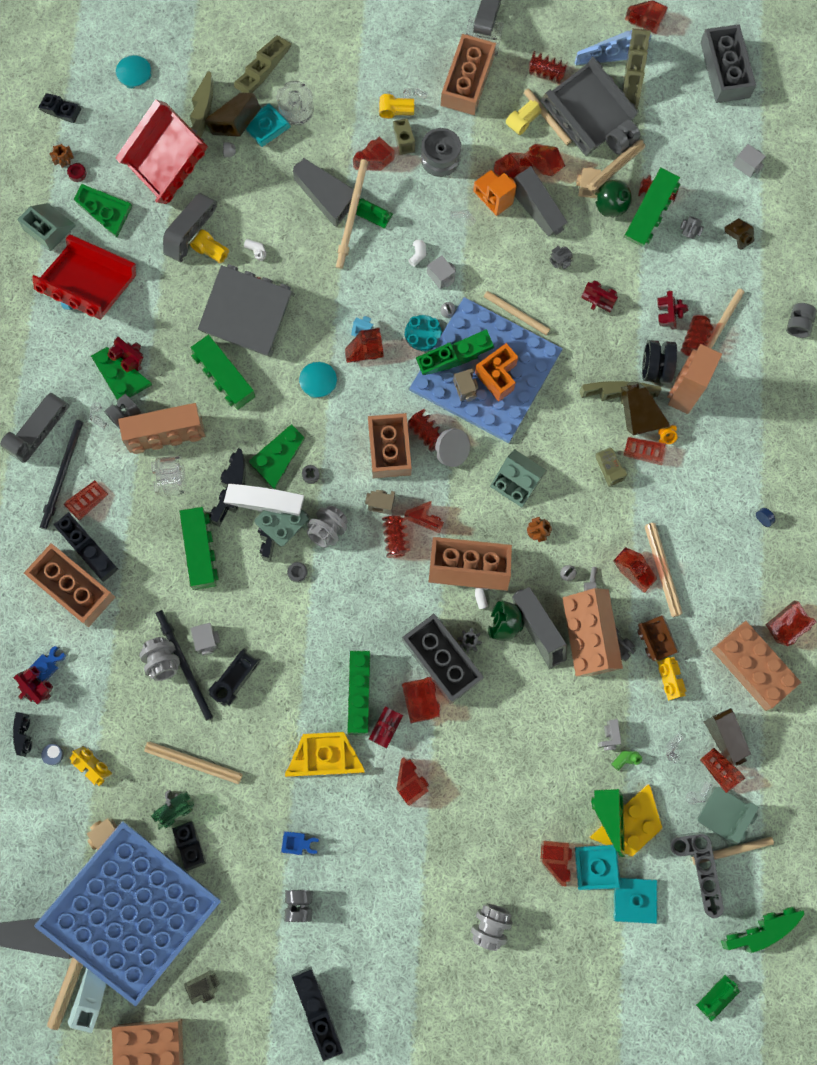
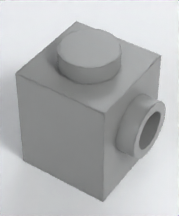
M747 144L737 156L733 166L748 177H751L754 173L758 174L763 168L764 164L762 162L765 155Z
M442 255L427 265V274L439 289L449 287L455 281L456 269Z
M211 623L190 628L195 650L198 654L202 653L203 656L214 653L215 649H218L217 643H220L218 631H214Z

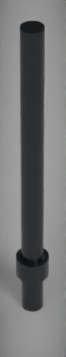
M76 420L51 495L42 512L44 515L39 527L41 529L47 530L51 517L55 514V505L79 438L83 421Z
M160 610L155 614L161 625V632L163 636L167 637L169 642L174 644V654L178 656L184 676L205 720L208 721L213 718V715L177 642L172 624L168 623L163 610Z

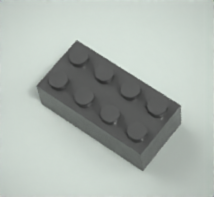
M740 24L705 29L700 44L715 102L720 103L751 98L756 83Z
M432 614L402 637L403 644L450 705L484 679L480 671L435 614Z

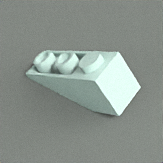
M87 968L73 1005L68 1025L72 1029L92 1033L100 1011L106 983Z

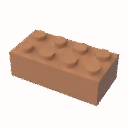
M466 34L461 35L441 93V106L475 115L495 56L496 43Z
M702 344L699 345L697 350L693 349L681 371H679L675 383L667 396L670 399L667 405L689 414L707 388L722 353Z
M196 403L118 419L122 441L128 451L134 454L143 453L144 450L151 448L158 450L169 444L177 446L188 440L196 442L206 437L202 416Z
M433 537L428 583L508 591L511 577L512 545Z
M52 543L24 572L27 577L87 627H90L116 598Z
M593 588L563 597L576 676H594L623 669L609 589Z
M747 621L739 624L711 649L765 711L776 706L802 683Z

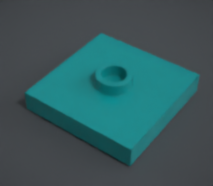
M268 103L259 110L246 128V131L261 147H264L291 128V126Z
M613 845L574 847L578 890L621 888L618 853Z
M620 878L621 888H614V921L657 924V880Z

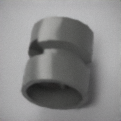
M625 120L606 135L607 145L616 154H621L640 139V131L631 120Z
M806 303L793 305L791 318L786 328L787 333L798 338L809 337L816 318L817 309Z
M126 394L117 400L116 405L112 404L104 411L119 429L118 419L141 413L137 405ZM124 408L127 410L125 414L121 411Z
M285 890V903L288 904V907L285 909V922H312V909L309 907V904L312 903L313 890ZM297 905H301L300 911H297Z

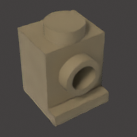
M473 369L454 374L453 382L460 401H472L477 398L476 390L478 385L476 379H472Z
M383 490L367 493L365 504L368 505V511L391 515L395 491H391V494H387Z

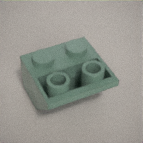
M49 203L30 206L17 219L22 229L50 252L76 226Z
M514 449L504 461L490 487L522 508L547 470Z

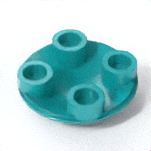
M130 55L119 61L116 66V76L122 84L132 89L151 79V66L145 58L138 55Z
M428 315L411 317L405 327L407 343L419 351L433 349L442 335L439 321Z
M312 362L302 369L299 383L302 390L311 398L324 397L336 388L337 375L329 364Z

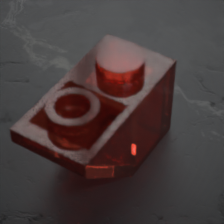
M654 0L629 6L625 20L632 25L640 26L645 30H651V32L656 34L666 16L668 7Z
M379 136L375 140H371L365 149L358 151L354 155L353 168L359 170L360 162L363 159L368 161L366 170L381 171L394 160V149Z
M534 144L524 154V157L543 175L553 177L565 167L557 147Z
M509 152L495 161L494 173L499 176L505 173L508 177L514 179L529 167L533 168V165L523 153Z
M380 328L362 330L345 348L347 363L369 359L375 360L384 357Z
M625 547L613 560L619 571L643 593L657 580L643 555Z
M404 757L400 762L396 790L409 807L429 792L427 789L429 784L423 776L418 777L415 773L417 767L412 760H406Z
M541 841L540 863L559 886L566 887V882H570L571 871L567 869L568 861H571L572 848H569V843Z

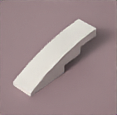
M228 484L224 503L261 512L265 510L279 514L283 512L300 516L304 495L262 487Z

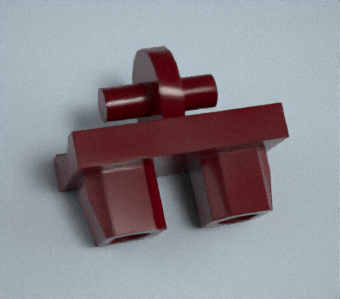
M596 280L592 283L588 282L581 298L592 303V310H595L598 306L610 313L618 299L617 291L602 289L601 283Z
M667 291V296L657 298L658 309H668V313L658 314L659 325L677 329L676 314H678L679 319L684 318V313L689 311V306L683 304L682 299L677 300V305H675L673 291Z
M120 337L115 338L114 345L108 351V357L113 361L121 357L123 359L121 366L126 372L133 369L136 371L142 369L141 362L144 357H142L143 354L140 352L141 345L138 342L134 344L126 343Z
M36 666L17 673L13 678L19 684L18 688L22 692L18 698L24 700L27 697L30 702L34 701L38 705L51 697L49 693L53 689V685L47 680L41 683L38 682L36 678L40 675V671Z
M385 706L369 740L387 749L403 715Z

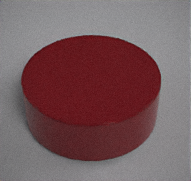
M73 163L67 169L69 178L74 182L84 180L87 175L85 167L80 163Z

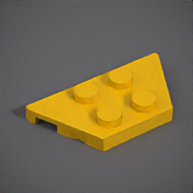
M344 732L312 733L302 735L290 765L285 772V777L365 773V770Z
M649 784L623 806L625 854L631 857L663 829ZM603 825L589 836L591 840L601 844L613 845Z

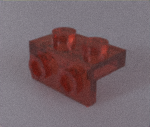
M794 600L765 625L777 643L790 646L801 635L810 631L816 620L808 617L800 602Z
M431 677L402 684L410 724L433 720L440 716V704L436 700V687Z

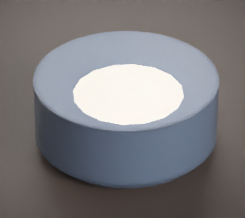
M55 744L45 746L41 752L43 762L48 765L59 764L64 756L62 748Z

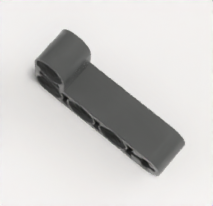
M481 0L475 18L473 33L491 36L501 0Z
M198 193L166 229L163 236V254L180 263L183 262V257H186L188 253V242L216 210L217 201L202 193Z
M49 393L16 435L12 432L5 434L0 443L1 447L22 463L27 462L67 411L69 404L55 394Z
M703 832L674 836L671 840V850L675 855H694L705 913L711 918L720 917L723 914L724 907L709 836ZM699 837L707 840V845L703 848L695 845V840ZM678 840L686 843V848L682 851H678L674 847V843ZM704 858L711 861V866L708 869H703L699 866V862ZM712 880L715 883V888L713 890H706L703 887L704 882ZM709 896H714L715 904L719 906L716 907V911L707 908L711 906Z

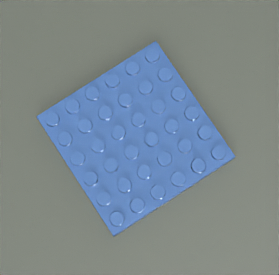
M464 297L433 350L449 342L454 344L486 329L495 348L478 355V358L448 370L428 375H422L420 370L409 391L509 444L563 348ZM507 343L518 356L517 365L507 372L516 384L514 391L498 402L476 376L475 369L479 362ZM473 369L472 379L475 378L478 385L476 390L477 398L472 401H460L453 382L454 374Z
M122 821L37 921L34 927L136 1007L219 905L221 900L126 822Z

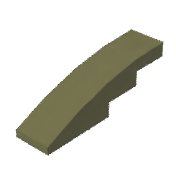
M632 28L622 91L630 103H633L636 109H638L651 30Z
M276 35L256 53V59L246 66L245 73L234 82V88L243 93H253L285 56L292 43Z
M210 71L206 73L192 98L194 110L190 115L191 129L197 130V135L200 138L204 133L206 127L205 119L210 115L213 100V78Z
M607 381L583 384L580 389L581 398L600 394L601 401L620 397L621 404H623L621 387L627 386V383L630 382ZM640 383L647 388L653 398L658 397L662 391L660 386Z

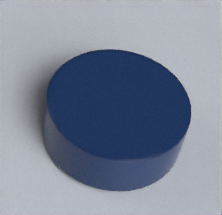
M761 508L756 512V518L763 526L770 527L775 523V516L769 509Z

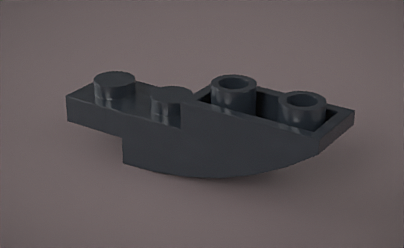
M240 448L237 449L236 453H232L229 459L230 465L227 470L224 469L220 477L221 483L226 489L221 491L219 495L220 501L217 507L214 506L210 513L212 524L218 527L221 526L228 510L236 513L238 506L224 503L228 484L245 485V459Z
M69 512L53 524L102 582L119 570Z
M312 966L292 974L293 983L323 1062L342 1054L343 1049Z

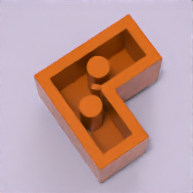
M490 170L474 182L473 191L498 216L513 204L516 183L505 173L499 176Z
M507 343L479 362L475 369L476 376L498 402L513 392L516 384L507 372L517 365L518 356Z

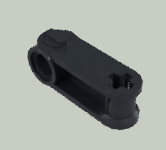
M243 648L219 680L215 681L208 690L210 692L209 696L224 707L230 706L236 699V694L259 665L261 659L254 658L247 652V649ZM221 689H226L228 691L227 696L223 699L218 698V692Z

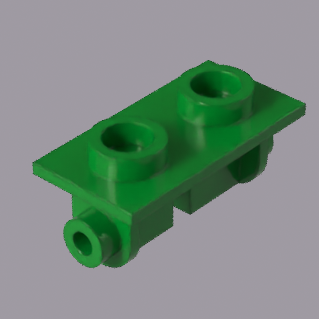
M364 198L359 199L356 211L357 216L384 229L393 216V213Z
M724 975L696 1006L712 1022L741 991L733 980L731 981Z

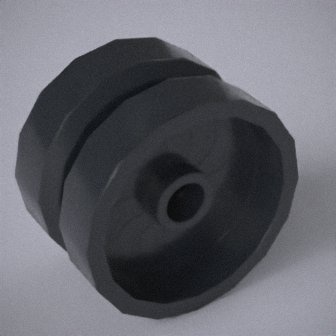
M647 340L642 361L643 381L654 382L658 377L660 383H672L677 364L676 342L665 341L661 346L659 341Z

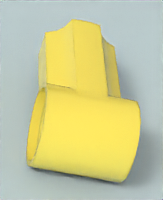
M530 100L518 112L513 111L507 118L506 125L518 135H521L526 131L530 122L541 113L542 109L539 103L535 100Z

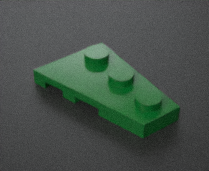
M84 184L80 185L73 199L75 203L116 238L132 209L131 203Z
M106 347L91 355L117 400L124 394L130 398L152 386V383L135 369L126 372L121 366L123 361L121 357L116 361L108 357L110 348Z
M291 424L248 462L275 490L305 438Z

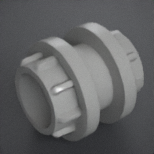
M334 506L320 508L316 513L318 519L313 518L309 521L307 534L315 544L327 548V546H333L338 542L337 534L342 535L345 533L348 521L345 514Z
M157 637L143 644L139 656L143 663H147L144 671L151 679L163 681L177 673L180 661L177 655H172L175 650L172 642H169L164 637Z
M487 903L482 909L477 910L476 917L480 920V923L472 925L471 933L474 934L472 939L480 947L497 951L501 948V945H506L508 938L503 932L504 929L510 930L513 922L510 920L511 914L508 910Z

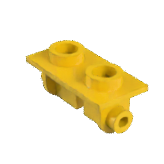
M668 657L658 661V670L662 677L668 701L685 697L687 690L685 689L683 679H676V676L681 674L678 660L675 661V657Z
M82 746L72 751L73 755L69 758L71 764L81 773L87 768L88 772L84 776L94 785L101 786L105 781L104 778L112 775L107 765L100 762L88 748Z

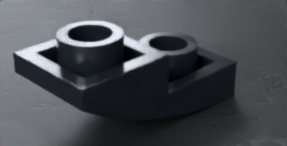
M45 93L38 106L39 110L71 123L75 122L82 109L79 104L63 101L61 96Z
M258 528L261 540L266 541L265 543L262 542L259 553L262 554L261 557L264 561L271 562L274 540Z
M16 712L14 718L13 743L16 755L26 757L33 745L32 737L24 735L25 731L29 729L30 719L29 715Z
M190 821L172 828L185 870L189 871L207 864L193 822Z

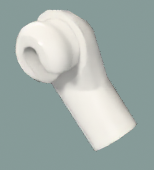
M250 239L245 240L244 248L253 250L257 260L262 261L266 258L267 253L262 243Z
M415 240L413 243L415 254L408 260L413 267L426 257V244L423 240Z
M475 587V597L479 609L488 607L484 590L488 589Z

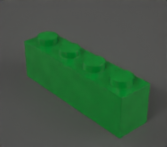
M660 167L624 235L625 239L641 247L645 243L649 245L654 235L651 233L654 226L658 228L662 220L660 216L662 211H667L672 202L669 200L671 194H676L681 185L678 183L679 176Z
M209 334L190 347L193 353L191 358L197 365L200 363L203 366V373L208 379L211 377L214 380L213 385L219 393L223 392L226 395L224 399L230 407L234 405L239 410L256 397L254 390Z
M203 506L179 510L190 587L192 590L217 586L216 580H219L218 569H214L213 561H216V554L214 549L211 550L210 545L213 542L212 531H208L207 524L211 523L209 512H205Z
M350 651L348 735H368L370 651Z

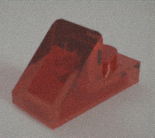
M432 501L406 510V520L439 534L441 533L444 525L441 518L435 515L428 516Z

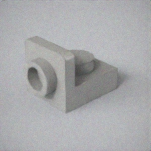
M618 719L609 720L607 725L604 726L606 738L609 737V741L598 743V747H604V751L615 750L616 746L621 744Z

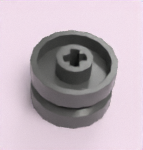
M436 128L426 133L422 139L421 163L427 173L438 177L448 176L456 171L459 166L461 141L457 134L447 128Z

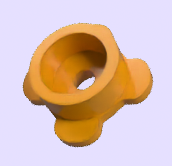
M671 425L668 428L659 429V443L662 445L673 444L678 438L676 433L677 427Z

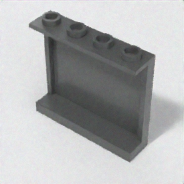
M594 57L555 89L548 90L541 99L544 106L585 156L604 143L608 133L625 120L632 121L638 114L635 105L630 103L624 92L617 87L613 78L605 72L601 63L596 61Z
M228 264L227 267L221 265L198 330L272 357L274 352L272 347L290 298L291 296L294 297L295 294L290 290L291 287L280 283V286L273 284L271 279L263 277L261 280L256 278V274L245 271V273L238 271L239 268Z

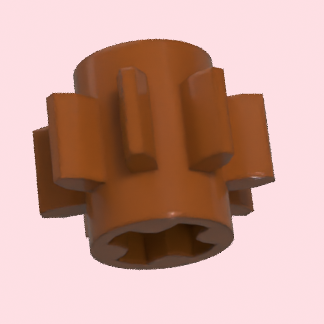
M62 143L53 146V152L49 153L54 165L59 164L61 168L71 165V159H74L70 146L65 147Z
M537 517L528 523L527 533L531 539L542 542L550 536L552 528L549 521L545 520V518Z

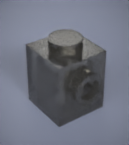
M210 970L184 983L192 1004L200 1000L204 1004L214 999V993L218 991L217 986L220 985L217 975L215 973L212 974Z

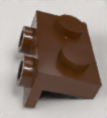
M664 615L638 624L639 629H637L640 639L646 643L645 651L649 659L652 658L653 661H659L679 653Z

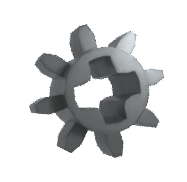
M689 216L688 220L684 219L680 227L683 230L682 235L691 239H695L696 235L700 236L704 229V226H701L702 221L692 216Z
M558 245L551 250L550 262L555 268L562 267L566 269L571 265L570 262H572L571 258H573V255L569 248L566 246L560 248Z
M473 628L467 633L462 630L463 638H457V641L462 643L460 647L466 649V654L472 649L474 652H477L476 645L482 644L481 641H478L480 633H473ZM466 637H468L469 639H474L472 643L473 645H471L470 643H465L467 639Z

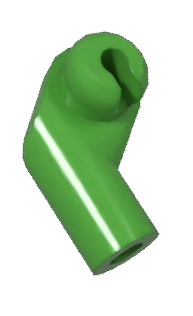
M624 750L611 765L619 771L625 764H640L642 756L637 751Z

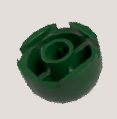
M608 180L595 191V195H597L596 207L604 217L613 218L620 216L631 205V190L625 182L620 180Z
M503 600L498 601L491 613V617H494L493 627L488 626V635L492 639L508 641L523 630L524 621L522 620L520 609L516 605Z

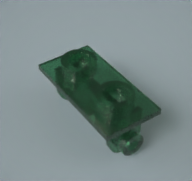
M187 791L185 793L181 792L170 800L173 806L172 809L165 803L153 811L154 814L151 817L154 822L159 821V830L163 827L165 829L175 823L177 817L180 815L186 816L193 810L192 807L195 806L194 800L188 801L191 797Z

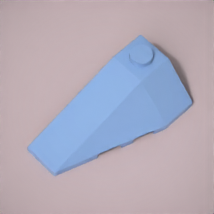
M632 30L578 51L575 65L587 64L592 57L600 63L627 60Z

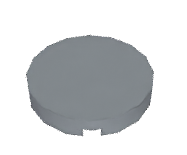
M456 428L443 431L435 445L437 459L441 464L449 467H456L462 464L470 451V441L467 434Z

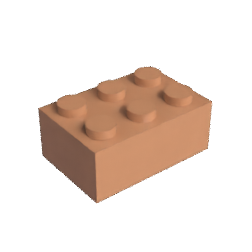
M407 414L368 416L373 479L411 476L412 467Z
M182 1018L124 1023L112 1027L113 1065H184Z

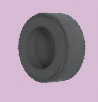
M300 562L292 563L287 570L289 579L296 583L304 581L307 577L306 566Z

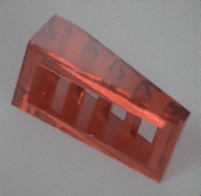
M628 437L624 456L663 465L666 444ZM633 443L636 444L635 452H631ZM640 446H644L642 454L639 453ZM648 447L652 448L650 455H647ZM656 449L659 450L658 457L655 456Z
M94 480L68 499L63 505L80 521L108 493ZM95 488L100 495L96 496L91 490ZM89 493L93 500L90 501L85 495ZM81 499L87 503L85 506L80 502ZM77 504L81 509L77 510L74 505Z
M715 748L700 759L725 793L734 789L746 779ZM714 757L716 761L712 763L710 760Z

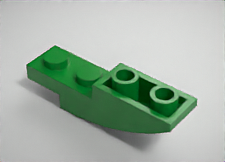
M486 329L454 344L449 342L416 357V361L422 375H428L477 359L478 355L495 347Z
M788 907L783 909L782 914L776 915L775 912L764 914V919L758 920L760 929L756 926L746 929V933L741 935L738 932L727 934L726 939L721 940L723 949L732 950L744 946L745 951L749 953L763 950L790 933L805 915L804 910Z

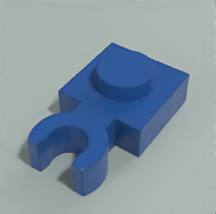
M57 646L50 649L48 657L42 654L30 666H36L40 671V675L37 678L41 681L48 680L58 669L55 663L63 661L66 657L64 653L59 657L55 656V652L59 649Z
M284 831L281 853L302 855L303 849H306L310 854H317V850H312L310 844L312 842H319V839L310 838L304 840L305 834Z

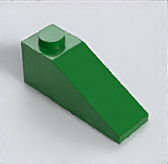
M619 789L594 790V797L591 798L592 809L595 810L616 852L620 857H625L623 794Z

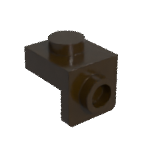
M740 218L724 227L725 233L737 240L738 249L742 250L754 242L753 226Z

